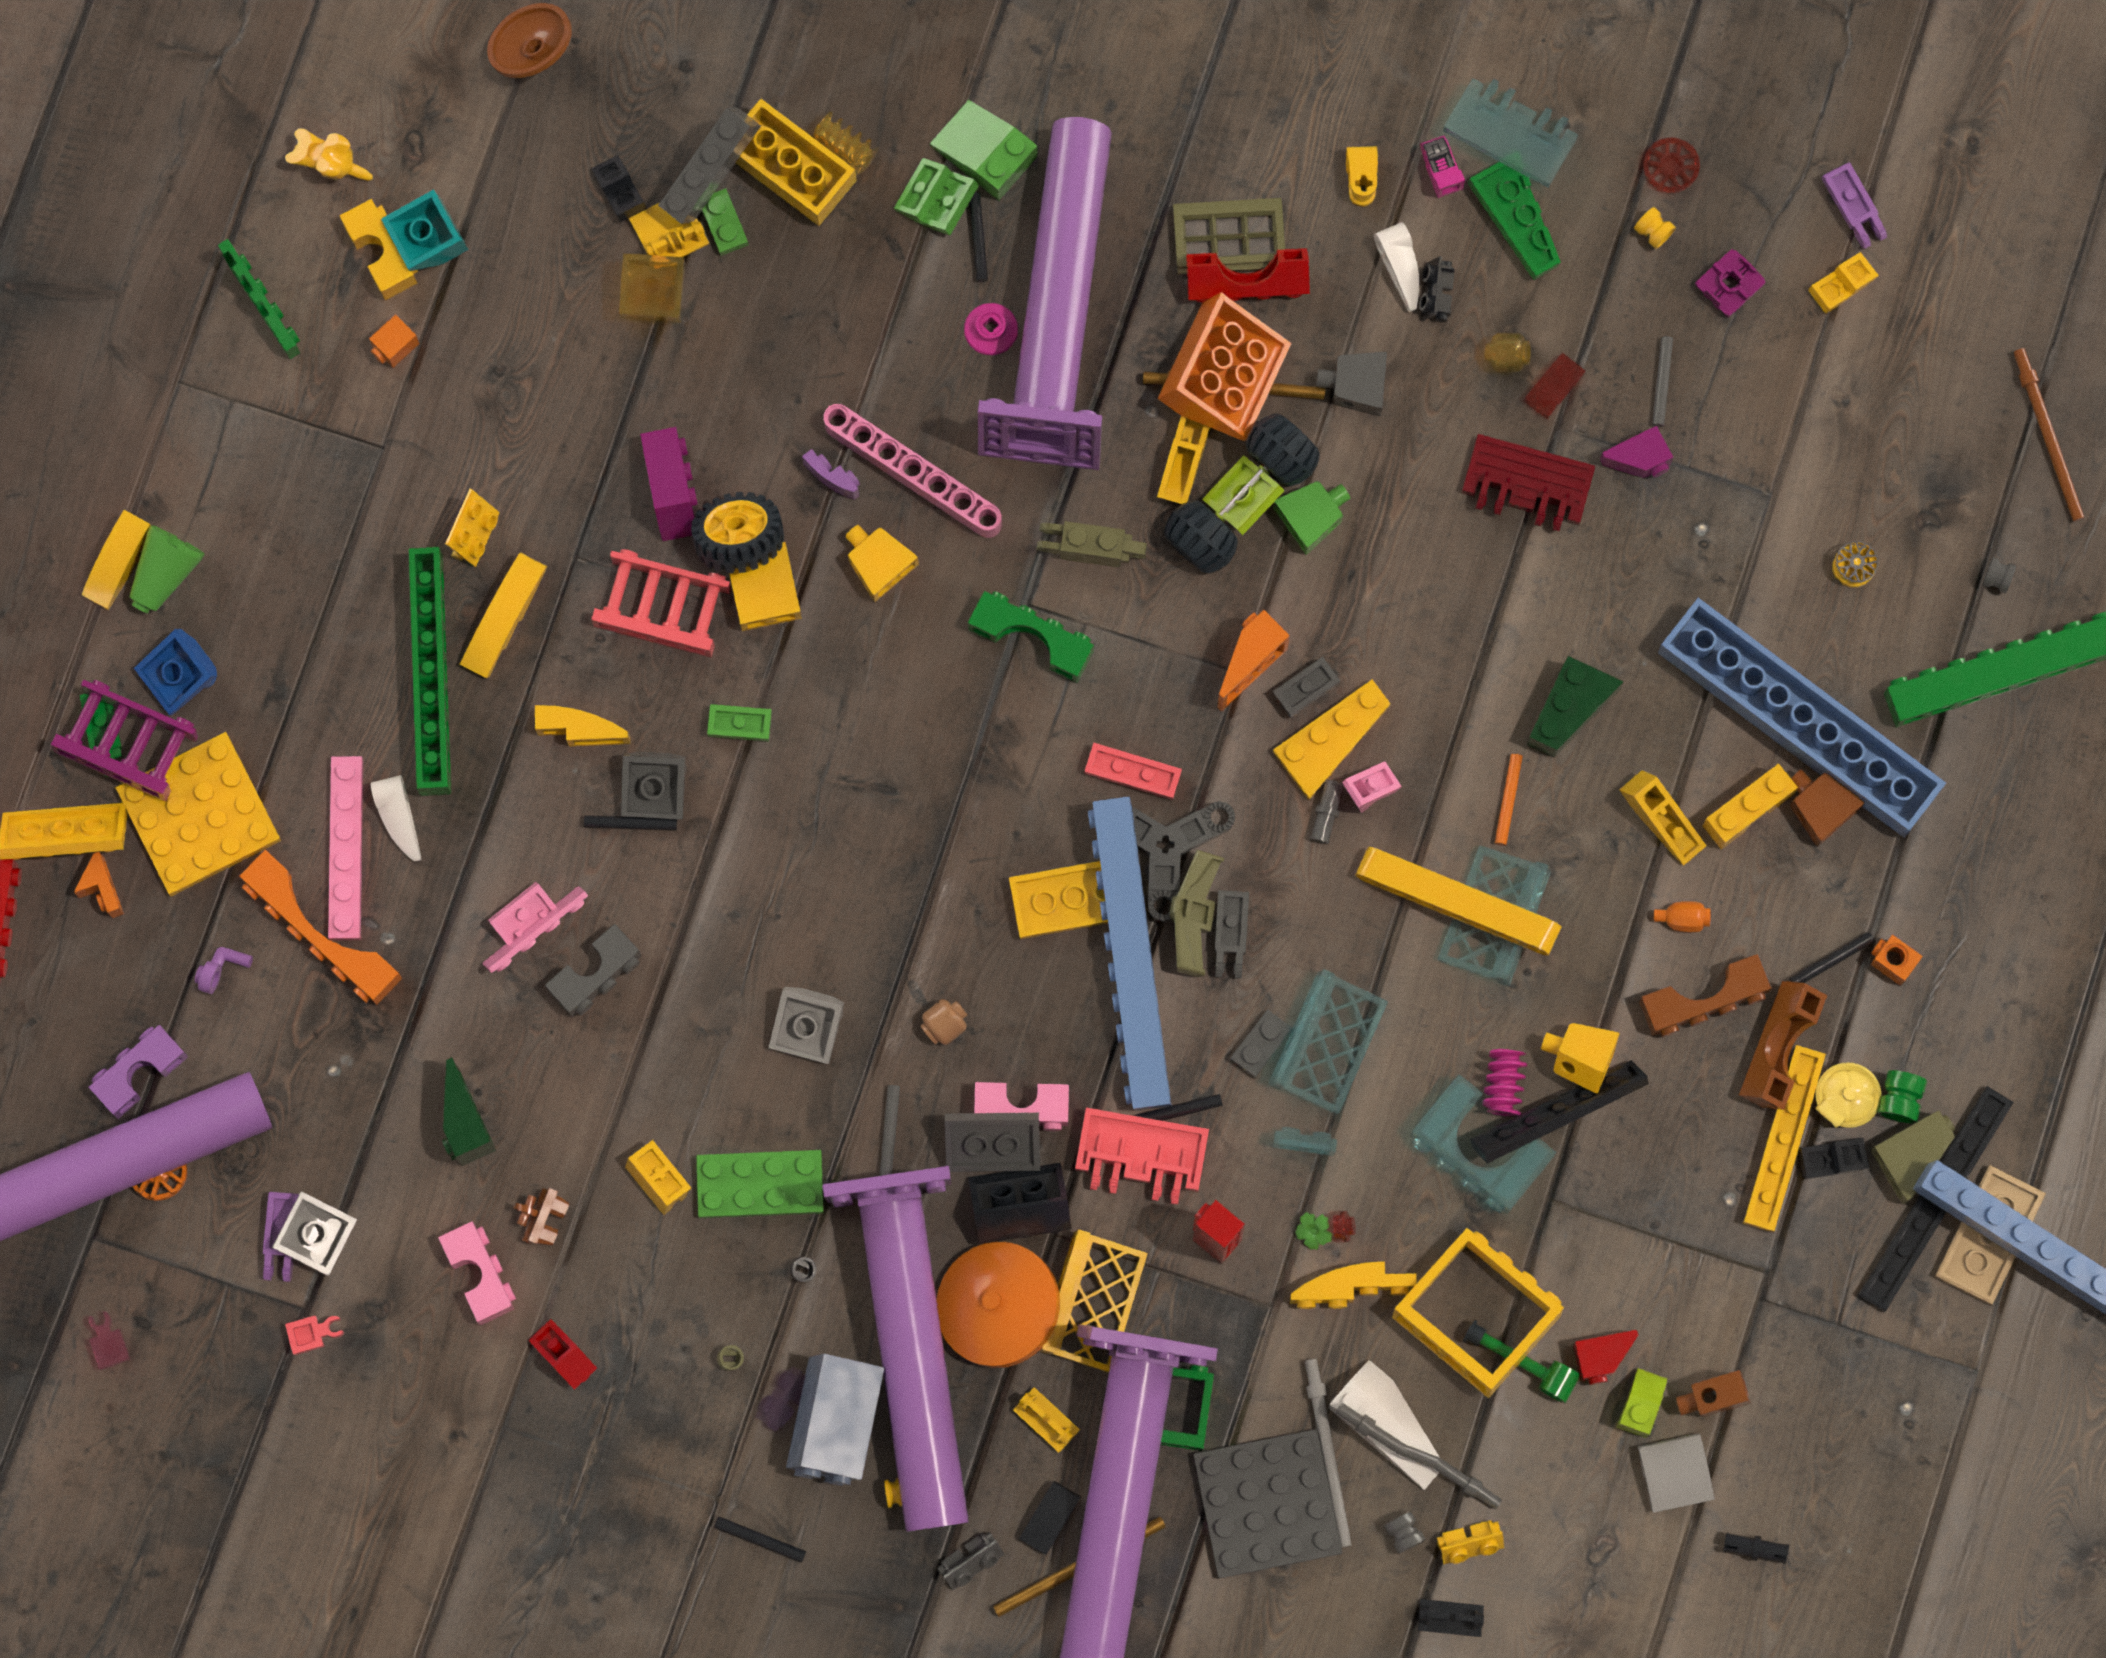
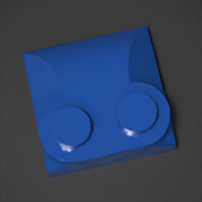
M174 629L134 668L169 715L175 714L202 689L211 687L217 678V670L213 662L197 641L182 629Z

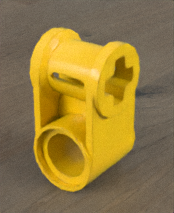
M1377 146L1346 147L1349 198L1357 206H1368L1375 199L1378 171ZM1359 186H1365L1366 191H1361Z

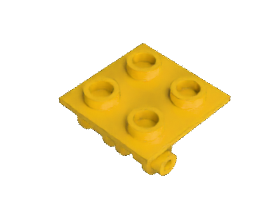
M659 203L629 218L655 270L710 244L704 233V228L697 218L694 222L681 224L658 206Z
M469 489L445 544L453 551L451 554L453 558L461 561L465 559L473 567H476L480 557L484 554L489 536L496 527L500 512L472 489Z

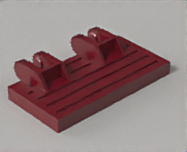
M1478 434L1462 494L1474 497L1477 484L1482 485L1475 508L1482 510L1486 504L1488 487L1500 490L1499 497L1494 505V514L1501 515L1507 492L1511 493L1509 507L1531 513L1534 511L1536 500L1541 501L1534 524L1537 526H1541L1544 523L1547 503L1559 506L1558 513L1554 518L1553 530L1560 532L1566 508L1570 509L1567 522L1580 525L1596 466Z

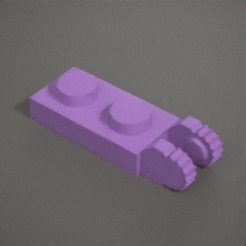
M1847 163L1822 176V181L1850 230L1853 229L1854 235L1862 248L1865 249L1871 246L1870 238L1862 224L1870 221L1871 228L1880 241L1887 238V232L1878 217L1879 212L1851 163Z
M269 1192L263 1245V1254L265 1255L264 1280H271L274 1275V1256L284 1257L282 1268L283 1281L290 1282L292 1279L293 1258L275 1250L272 1246L299 1194Z

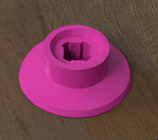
M986 303L977 306L969 313L964 324V335L968 344L975 351L984 355H998L1007 351L1014 344L1018 335V323L1014 314L1005 306L997 303ZM989 322H993L996 325L993 332H989L985 328Z

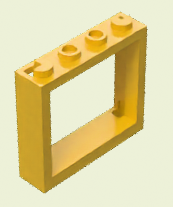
M1466 1228L1395 1307L1392 1318L1489 1398L1558 1321L1564 1307L1561 1306V1301L1555 1294L1550 1291L1544 1292L1538 1287L1537 1281L1532 1275L1526 1271L1521 1273L1515 1268L1509 1256L1501 1251L1497 1253L1488 1245V1240L1477 1231L1473 1233ZM1465 1247H1468L1546 1312L1544 1317L1493 1374L1412 1308L1416 1301Z

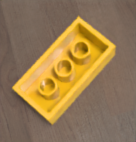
M760 99L747 115L760 124L761 127L735 163L820 226L857 181L856 171L800 127Z

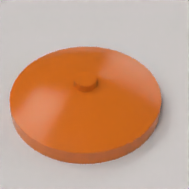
M1008 1242L982 1244L962 1254L945 1273L936 1298L941 1333L950 1347L968 1361L990 1368L1013 1366L1035 1355L1051 1337L1060 1311L1058 1285L1047 1264L1027 1248Z

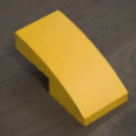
M1859 252L1840 264L1834 272L1811 285L1808 291L1825 314H1827L1858 293L1879 275L1863 254Z

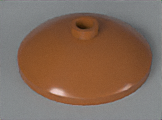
M537 3L522 7L508 15L492 33L487 48L488 59L493 68L505 77L525 78L537 75L554 65L565 52L572 35L571 22L566 13L553 4Z

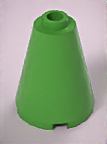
M151 525L147 531L129 595L134 600L132 606L147 614L150 609L157 611L202 561L205 553L190 543H185L178 539L172 533Z

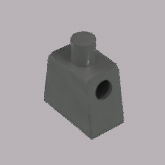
M1387 352L1339 355L1336 371L1318 369L1316 387L1334 389L1333 404L1381 416Z

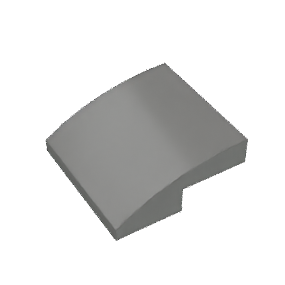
M1699 1433L1638 1446L1642 1472L1646 1480L1653 1513L1715 1500L1706 1455Z

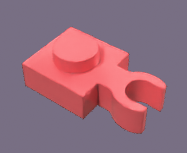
M315 1315L285 1324L293 1355L325 1347L324 1337H341L344 1334L343 1330L331 1332L330 1325L335 1321H340V1318L338 1316H331L324 1323L319 1324Z

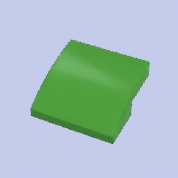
M922 158L894 209L924 226L950 236L979 184L972 178L951 172L946 165Z

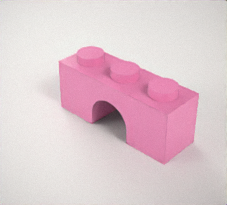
M975 1082L974 1113L1039 1112V1126H1043L1045 1131H1061L1062 1126H1068L1069 1085L1038 1084L1035 1102L1029 1107L1017 1108L1007 1099L1006 1083Z
M472 1221L438 1237L454 1269L466 1264H474L481 1269L482 1279L480 1284L475 1289L465 1293L466 1299L480 1326L514 1310L511 1302L516 1300V1297L509 1282L503 1284L498 1275L503 1269L496 1254L490 1256L485 1247L490 1241L483 1226L477 1228Z

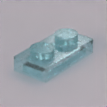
M1282 1127V1131H1275L1273 1148L1335 1156L1337 1139H1331V1134L1313 1132L1312 1136L1300 1134L1299 1129Z

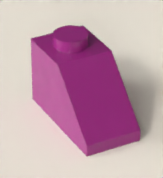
M1654 426L1602 452L1600 462L1603 466L1634 476L1646 478L1652 475L1655 478L1669 470L1668 466L1672 463L1673 455L1657 426Z

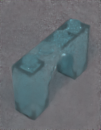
M1458 1074L1414 1128L1410 1135L1414 1139L1412 1143L1424 1154L1431 1152L1439 1159L1437 1164L1446 1172L1451 1174L1454 1171L1463 1178L1461 1183L1468 1190L1475 1194L1479 1191L1488 1199L1485 1202L1498 1213H1501L1503 1210L1508 1214L1555 1157L1557 1152L1541 1139H1537L1520 1147L1507 1163L1499 1167L1483 1168L1469 1162L1459 1149L1457 1131L1462 1121L1482 1098L1483 1093Z

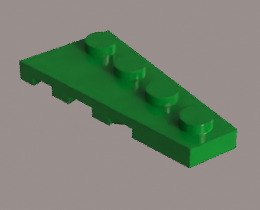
M1519 151L1471 177L1467 184L1533 280H1536L1557 268L1561 261L1548 227L1544 225L1541 217L1542 211L1538 201L1536 202L1530 188L1531 182L1528 174H1525L1523 170L1522 159Z
M229 239L218 244L227 265L289 359L291 360L299 355L300 351L296 344L300 342V339L291 326L285 328L281 322V319L284 318L283 313L275 302L270 304L265 297L268 291L259 277L254 280L249 270L252 267L244 254L238 255Z

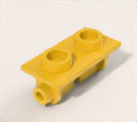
M1035 1387L1029 1393L1027 1392L1019 1401L1020 1403L1013 1409L1019 1417L1058 1453L1080 1431L1073 1422Z
M1491 1520L1469 1526L1472 1536L1467 1538L1464 1528L1442 1533L1441 1537H1437V1543L1442 1552L1443 1565L1462 1563L1470 1557L1481 1554L1485 1556L1492 1555L1498 1550L1503 1549V1532L1500 1530L1498 1521L1492 1523Z

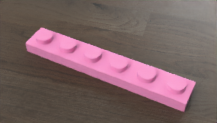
M362 756L331 757L329 940H361Z

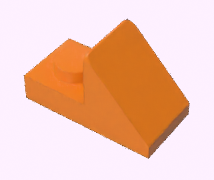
M96 852L92 855L74 893L78 898H82L100 891L101 893L97 894L96 898L101 911H107L112 918L123 915L124 912L105 858L100 852Z

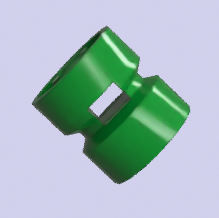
M1889 1070L1884 1084L1888 1094L1881 1097L1877 1113L1893 1121L1907 1124L1917 1123L1921 1105L1916 1100L1923 1098L1927 1080L1912 1073Z

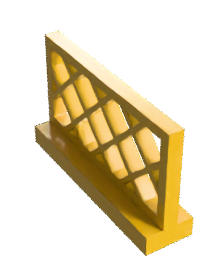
M1080 1229L1074 1231L1058 1281L1060 1294L1058 1321L1051 1337L1039 1352L1048 1355L1052 1354L1109 1373L1112 1356L1109 1355L1107 1364L1095 1361L1089 1350L1093 1346L1083 1344L1084 1339L1081 1337L1077 1338L1083 1347L1082 1349L1073 1354L1060 1350L1064 1337L1072 1332L1077 1333L1078 1326L1071 1312L1074 1306L1084 1302L1092 1318L1081 1325H1087L1094 1321L1096 1327L1102 1328L1098 1319L1113 1311L1119 1322L1116 1331L1124 1332L1148 1253L1090 1235L1089 1232ZM1092 1243L1103 1246L1110 1259L1095 1266L1089 1255ZM1111 1249L1119 1251L1121 1253L1114 1256ZM1125 1254L1138 1258L1135 1271L1127 1275L1123 1274L1116 1260ZM1088 1262L1091 1269L1084 1272L1086 1263ZM1112 1262L1120 1278L1105 1286L1097 1269ZM1093 1272L1101 1288L1086 1296L1080 1285L1083 1276ZM1133 1276L1131 1284L1129 1285L1127 1278ZM1122 1281L1128 1292L1127 1298L1122 1303L1115 1305L1107 1289ZM1103 1291L1111 1308L1096 1316L1088 1299ZM1077 1292H1079L1081 1299L1075 1302ZM1124 1305L1122 1314L1120 1315L1118 1308ZM1068 1322H1070L1072 1329L1066 1332ZM1085 1351L1088 1358L1079 1356L1078 1354Z

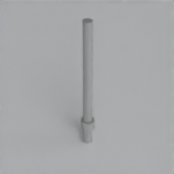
M1317 1359L1306 1360L1305 1366L1309 1386H1306L1308 1399H1312L1341 1548L1352 1546L1325 1405L1324 1396H1327L1325 1383H1321Z

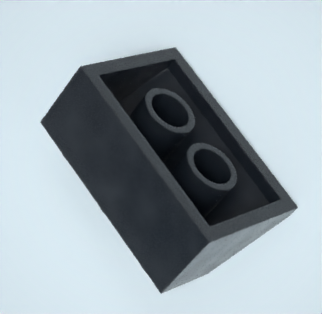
M1061 1162L1040 1166V1171H1004L968 1177L979 1244L1027 1238L1033 1235L1058 1233L1072 1229Z

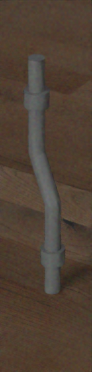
M1341 1403L1338 1407L1336 1414L1356 1426L1355 1430L1365 1437L1369 1435L1396 1454L1435 1469L1462 1487V1492L1471 1498L1477 1497L1494 1509H1497L1502 1499L1483 1487V1482L1474 1476L1468 1477L1441 1458L1404 1444L1375 1424L1376 1421L1368 1415L1364 1414L1362 1416L1344 1403Z

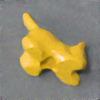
M306 129L295 131L294 135L298 140V144L295 145L292 152L286 155L287 163L316 169L324 177L334 180L341 179L346 174L367 181L373 179V175L353 163V151L350 148V142L344 136L332 133L327 136L326 140H323Z

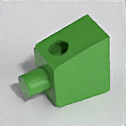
M1317 481L1276 499L1273 509L1307 555L1340 525L1343 514L1338 507L1351 498L1342 484L1327 492L1322 484Z

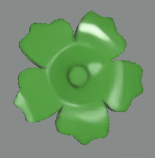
M1307 1212L1300 1217L1301 1224L1297 1226L1295 1233L1299 1240L1305 1239L1304 1244L1311 1250H1317L1320 1245H1325L1332 1240L1333 1233L1327 1231L1330 1226L1328 1217L1321 1214L1315 1218L1314 1214Z

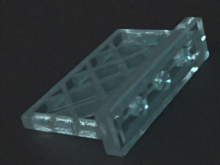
M1479 845L1465 885L1474 888L1484 883L1489 895L1499 899L1513 892L1517 900L1516 906L1537 913L1551 871L1547 864L1541 862L1533 863ZM1484 855L1497 859L1501 868L1484 876L1480 868ZM1502 861L1507 862V863H1510V864L1507 865V866H1504L1503 863H1502ZM1517 866L1529 869L1526 879L1513 886L1507 871ZM1479 872L1481 878L1475 880L1477 873ZM1504 873L1510 888L1493 895L1487 881ZM1522 888L1520 896H1518L1516 890ZM1453 918L1438 961L1497 980L1498 983L1510 987L1524 947L1502 938L1492 942L1488 932L1483 931L1489 945L1473 952L1466 938L1482 930L1473 928L1463 933L1459 925L1460 921ZM1458 929L1460 935L1454 938L1455 933ZM1461 940L1464 941L1470 953L1460 959L1447 956L1451 945ZM1501 945V948H1500V951H1499V954H1498V952H1497V950H1496L1495 947H1498V946ZM1492 949L1497 958L1493 970L1480 967L1476 957ZM1473 959L1475 965L1466 961Z
M1322 969L1316 974L1268 1084L1278 1089L1282 1088L1335 1114H1339L1388 1001L1334 976L1335 974ZM1335 985L1346 990L1350 1000L1349 1003L1338 1007L1334 1006L1331 993ZM1353 994H1356L1362 998L1355 1000ZM1368 1000L1377 1004L1378 1007L1374 1016L1363 1021L1357 1003ZM1328 1002L1330 1010L1323 1012ZM1352 1005L1358 1023L1343 1028L1337 1011ZM1332 1013L1338 1030L1322 1035L1318 1024L1321 1016ZM1371 1022L1368 1030H1366L1365 1024ZM1360 1026L1364 1037L1363 1042L1360 1046L1350 1048L1344 1031ZM1316 1031L1318 1038L1312 1039V1036ZM1340 1034L1346 1051L1330 1056L1324 1039ZM1319 1041L1325 1059L1310 1064L1306 1050L1309 1044ZM1359 1050L1356 1055V1058L1354 1059L1352 1052ZM1347 1054L1352 1067L1349 1073L1338 1077L1332 1059ZM1303 1059L1306 1066L1299 1068ZM1327 1061L1333 1079L1318 1084L1312 1067ZM1307 1069L1313 1087L1302 1090L1291 1085L1296 1073ZM1346 1078L1342 1087L1340 1080ZM1335 1082L1339 1092L1335 1105L1324 1100L1320 1087ZM1315 1089L1317 1096L1308 1092Z

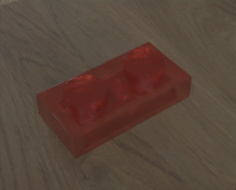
M1561 353L1527 394L1524 402L1548 420L1582 379L1586 370L1564 353Z

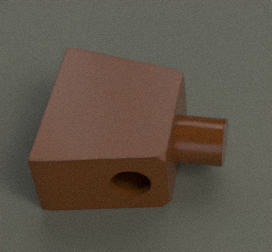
M1802 769L1791 778L1797 785L1796 791L1799 793L1792 801L1791 809L1817 847L1864 805L1862 799L1825 772L1814 782Z
M1740 1370L1692 1384V1393L1676 1397L1681 1415L1699 1411L1702 1417L1751 1404L1744 1377ZM1715 1391L1717 1394L1716 1400L1706 1403L1704 1400L1705 1394Z

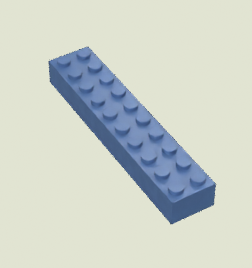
M1700 598L1696 599L1660 646L1659 655L1818 774L1822 775L1824 772L1829 774L1862 799L1864 802L1862 807L1904 838L1946 784L1945 781Z

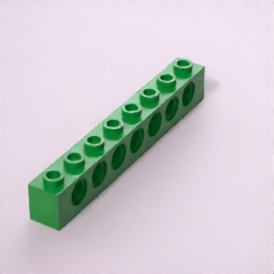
M440 547L410 548L409 575L417 790L420 796L451 795L443 554Z

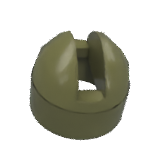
M735 1345L723 1347L717 1355L718 1365L726 1371L738 1369L744 1361L742 1350ZM736 1356V1362L723 1361V1357Z

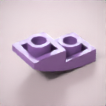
M812 449L802 456L803 464L824 485L850 499L855 500L859 497L857 487L860 483L850 470L845 472L839 465L829 472L832 469L830 463L822 454L817 456Z

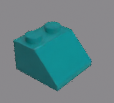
M434 189L381 219L409 271L442 265L469 250L442 199Z

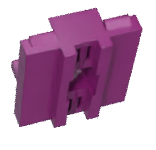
M1731 249L1718 262H1715L1695 282V285L1704 293L1707 299L1709 298L1715 304L1718 310L1720 309L1729 318L1758 292L1766 282L1764 281L1765 278L1736 250ZM1730 276L1738 282L1732 289L1724 283Z

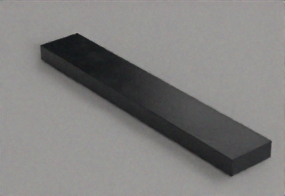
M1632 1060L1606 1073L1598 1094L1578 1086L1470 1139L1472 1148L1488 1164L1648 1085V1077Z

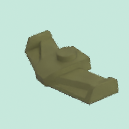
M1196 850L1179 893L1172 897L1170 917L1175 923L1177 972L1193 977L1205 975L1201 932H1211L1216 903L1206 899L1218 868L1221 862L1224 861V857L1201 850Z

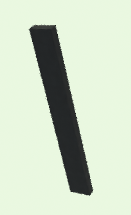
M1986 1086L1940 1162L1967 1179L2014 1102ZM1919 1195L1858 1294V1297L1885 1313L1947 1212L1922 1195Z

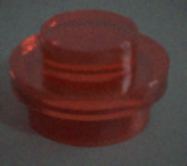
M1341 1211L1340 1214L1333 1216V1232L1336 1240L1342 1239L1343 1242H1350L1351 1235L1356 1234L1355 1219L1353 1216L1349 1217L1348 1211Z

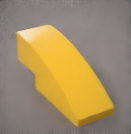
M1181 416L1157 495L1158 498L1179 504L1188 502L1210 427Z
M123 510L92 568L81 594L83 597L109 611L140 560L138 555L143 549L147 531L151 526L149 523Z
M535 705V730L538 736L566 735L569 747L630 744L628 731L597 715L567 707Z

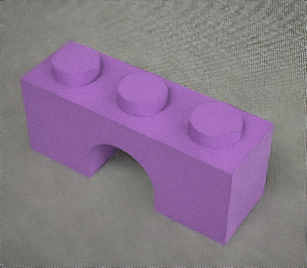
M160 1025L155 1029L154 1027L147 1029L139 1037L140 1042L134 1048L123 1050L115 1059L117 1063L109 1070L106 1068L102 1069L92 1079L93 1084L89 1086L90 1090L117 1119L142 1099L132 1087V1077L139 1068L152 1066L166 1077L188 1058L185 1052Z

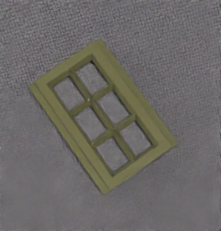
M1281 198L1173 204L1177 275H1187L1186 254L1217 253L1220 261L1228 269L1241 272L1263 269L1271 262L1276 250L1285 249Z

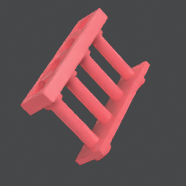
M621 549L620 553L611 551L610 558L612 564L619 565L607 607H604L603 610L594 609L591 619L593 626L712 658L715 645L707 632L719 592L730 595V581H726V577L721 574L709 572L707 576L638 558V554L630 550ZM634 569L648 573L637 614H634L631 618L621 615L619 608L630 570ZM660 576L678 581L667 620L662 623V626L650 623L651 619L648 618ZM691 584L707 588L696 629L688 633L680 631L678 623L688 588Z

